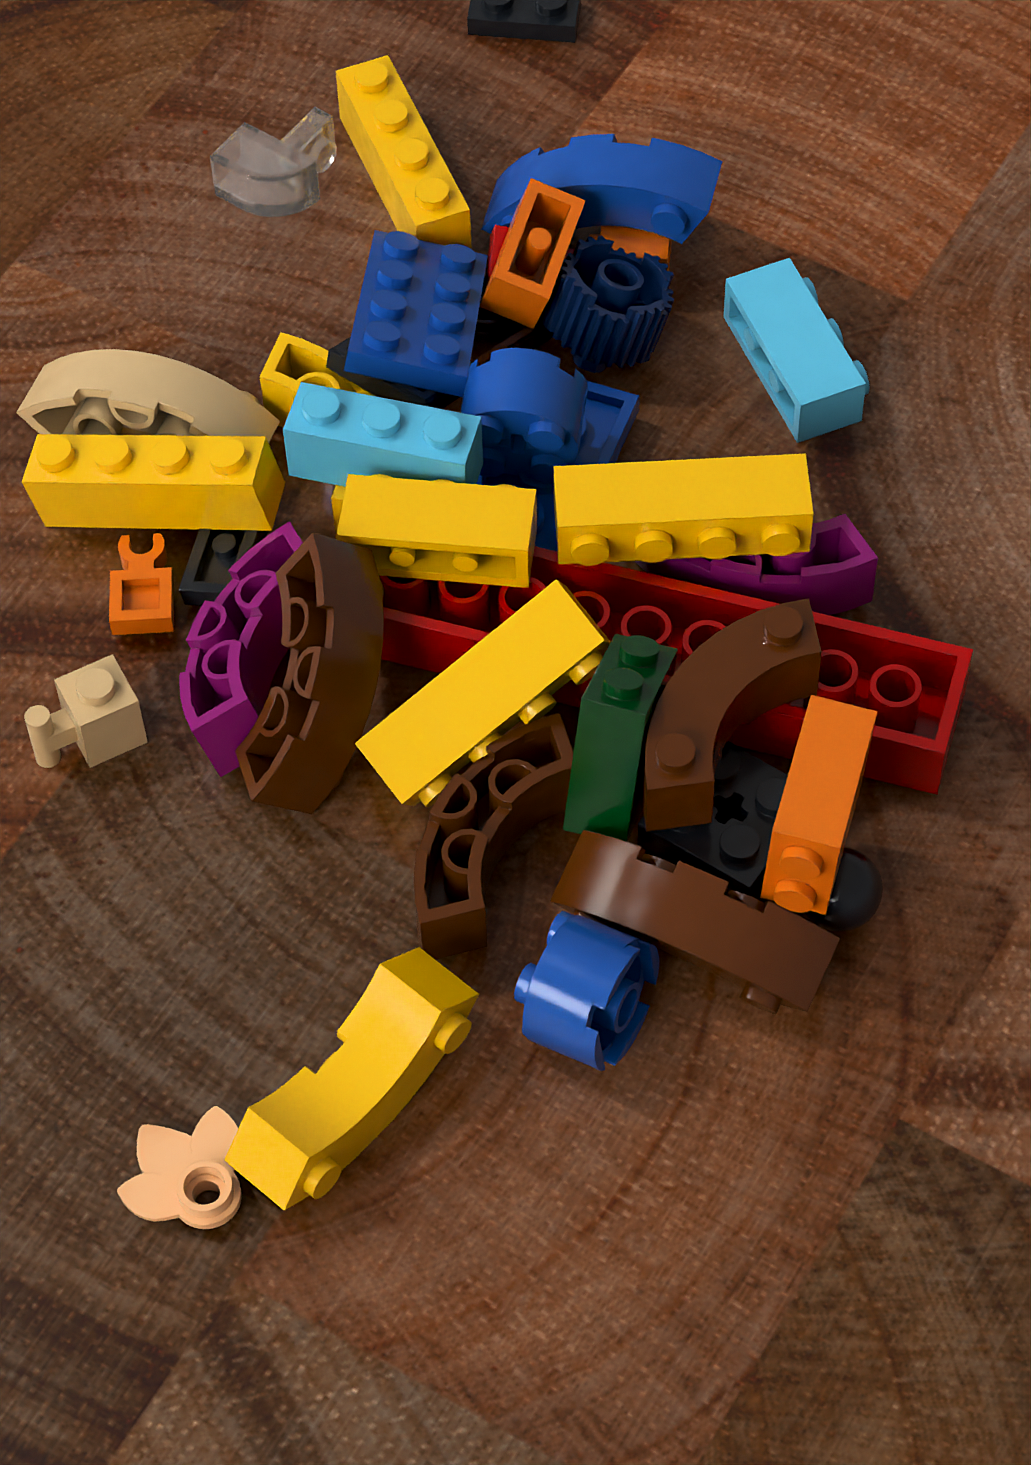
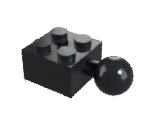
M727 741L723 747L722 757L714 774L712 823L646 832L645 817L643 816L638 822L637 845L646 850L644 854L659 857L677 865L678 861H681L728 881L729 886L725 892L726 896L729 890H734L765 903L766 899L760 897L771 834L788 775ZM844 847L826 915L812 911L804 913L815 924L831 931H850L864 925L874 916L882 899L883 886L878 869L863 853Z

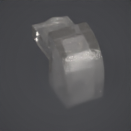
M314 107L281 141L244 122L210 155L215 195L248 213L266 217L295 214L315 204L320 199L318 173L325 172L331 166L336 156L337 146L335 143L333 116Z

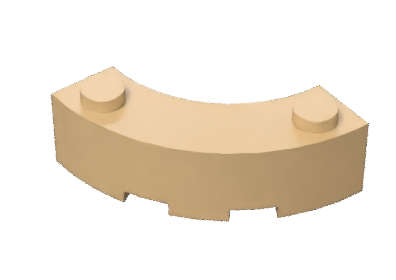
M119 349L77 352L60 357L44 365L16 412L39 434L266 436L268 443L280 422L260 404L255 396L237 389L204 370L156 354Z

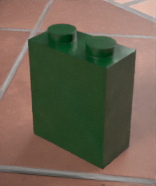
M614 635L581 698L563 830L581 834L583 830L628 842L644 808L645 747L649 724L663 690L674 675L677 648L660 645L655 640L645 636Z

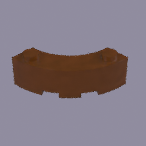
M313 532L275 573L282 602L281 644L291 648L283 686H276L270 689L268 698L254 726L235 750L252 802L312 814L329 793L338 787L343 778L344 770L357 747L355 743L362 736L377 688L382 658L384 626V587L379 579L372 550Z
M809 598L772 606L728 625L697 647L668 681L656 704L646 740L644 778L646 832L712 823L714 774L722 757L723 747L735 730L742 723L749 725L759 716L780 705L807 698L811 695L817 696L822 651Z
M560 713L532 721L491 742L486 746L488 754L473 763L462 775L455 773L431 808L429 823L421 840L420 848L416 851L414 892L420 948L435 960L487 947L484 899L487 886L497 864L509 847L525 832L543 820L566 810L573 750Z
M582 831L550 900L552 903L573 915L584 916L653 944L659 950L690 962L742 987L743 990L740 998L761 1010L777 1014L780 1005L808 1012L840 938L771 901H768L766 904L754 897L734 890H729L726 896L725 892L729 882L681 861H678L677 865L659 857L644 854L646 850L641 846L591 831Z

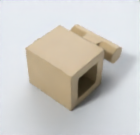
M113 654L54 679L61 710L50 714L45 706L35 705L30 707L24 715L36 762L44 768H51L57 765L61 759L59 749L74 742L77 743L90 768L148 743L139 701Z

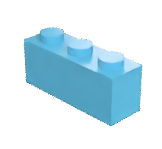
M790 258L726 278L724 319L796 442L799 443L862 421L864 397L869 393L870 389L867 373L858 360L852 361L844 348L842 333L836 321L825 317L818 305L817 293L811 280L808 277L802 278Z
M300 383L283 427L288 475L346 487L348 474L366 476L384 474L393 478L428 481L446 479L455 483L476 484L483 465L482 422L480 416L315 384Z

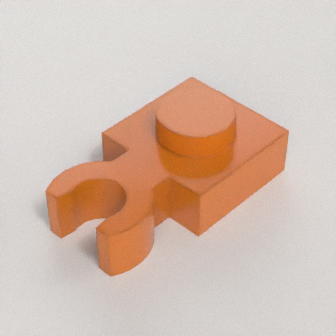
M153 534V547L144 554L132 552L129 535H122L118 542V551L124 570L110 571L109 623L112 635L174 632V577L172 567L164 568L167 562V553L162 534Z

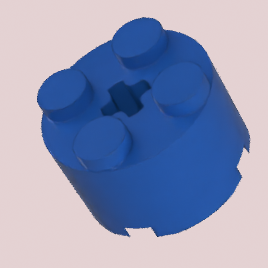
M526 348L496 350L491 352L489 362L478 366V359L471 363L464 390L461 413L481 417L483 465L479 475L497 477L504 473L518 476V472H523L527 477H532L537 481L554 483L553 466H567L575 462L579 451L588 393L586 379L576 368L573 377L559 369L560 358L550 353Z
M561 911L554 918L550 926L547 946L538 964H527L516 983L514 999L524 1004L522 1034L531 1042L597 1070H605L604 1062L615 1066L633 1044L650 1005L640 1002L639 998L644 981L654 985L657 982L659 953L656 946L584 916Z

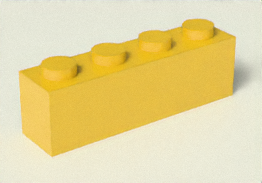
M386 55L337 70L336 80L340 119L397 231L409 233L418 240L445 246L448 244H461L472 249L470 209L389 56Z
M37 434L22 484L45 527L272 531L285 481L266 436Z
M806 453L553 466L558 565L580 564L583 566H594L604 562L623 561L656 563L666 559L702 557L717 560L729 556L760 554L786 556L792 553L810 552L813 506Z
M556 579L355 744L401 804L416 806L422 801L425 807H429L436 802L441 791L452 779L451 776L470 761L475 763L481 757H485L488 754L486 752L487 745L502 737L503 734L521 720L526 725L542 718L557 703L552 695L571 679L577 686L590 679L603 658L602 654L606 652L611 641L568 587Z

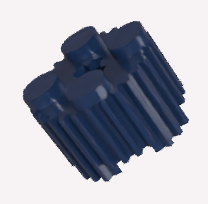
M591 236L587 237L586 242L582 239L578 240L574 253H569L566 259H564L542 320L543 325L548 331L554 333L553 338L562 341L561 346L563 348L569 347L572 349L571 354H573L574 363L579 368L592 373L603 372L606 366L611 367L612 364L623 368L625 363L632 367L635 365V362L641 364L649 361L674 302V298H672L674 292L672 289H669L674 274L667 271V264L659 262V256H651L644 253L643 258L638 259L636 258V253L631 252L627 254L623 248L613 250L614 241L606 240L603 236H598L597 240Z

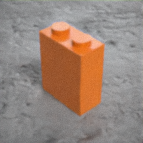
M815 695L810 696L772 829L760 898L774 901L777 905L791 912L804 913L812 911L826 915L861 788L878 711Z

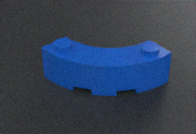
M615 134L571 137L568 146L544 152L539 147L519 158L501 174L496 181L481 230L491 234L494 225L510 227L517 206L532 178L586 200L575 229L592 226L629 227L652 232L682 244L709 213L723 161L684 145L651 138L650 145L645 146L617 143Z

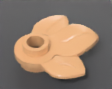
M214 1106L200 1119L192 1137L187 1133L162 1126L142 1125L138 1132L136 1153L142 1174L134 1176L117 1189L122 1202L136 1216L153 1222L180 1218L187 1225L198 1229H212L227 1223L238 1211L242 1199L240 1183L235 1175L236 1170L224 1161L238 1131L236 1123L224 1110ZM204 1191H215L219 1194V1198L213 1203L201 1205L195 1202L197 1196Z

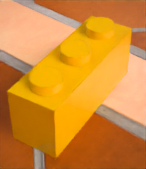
M348 474L337 540L371 549L379 576L529 588L537 533L536 489L518 488L508 484L490 486L455 483L446 479L428 481L393 478L384 474L371 476Z

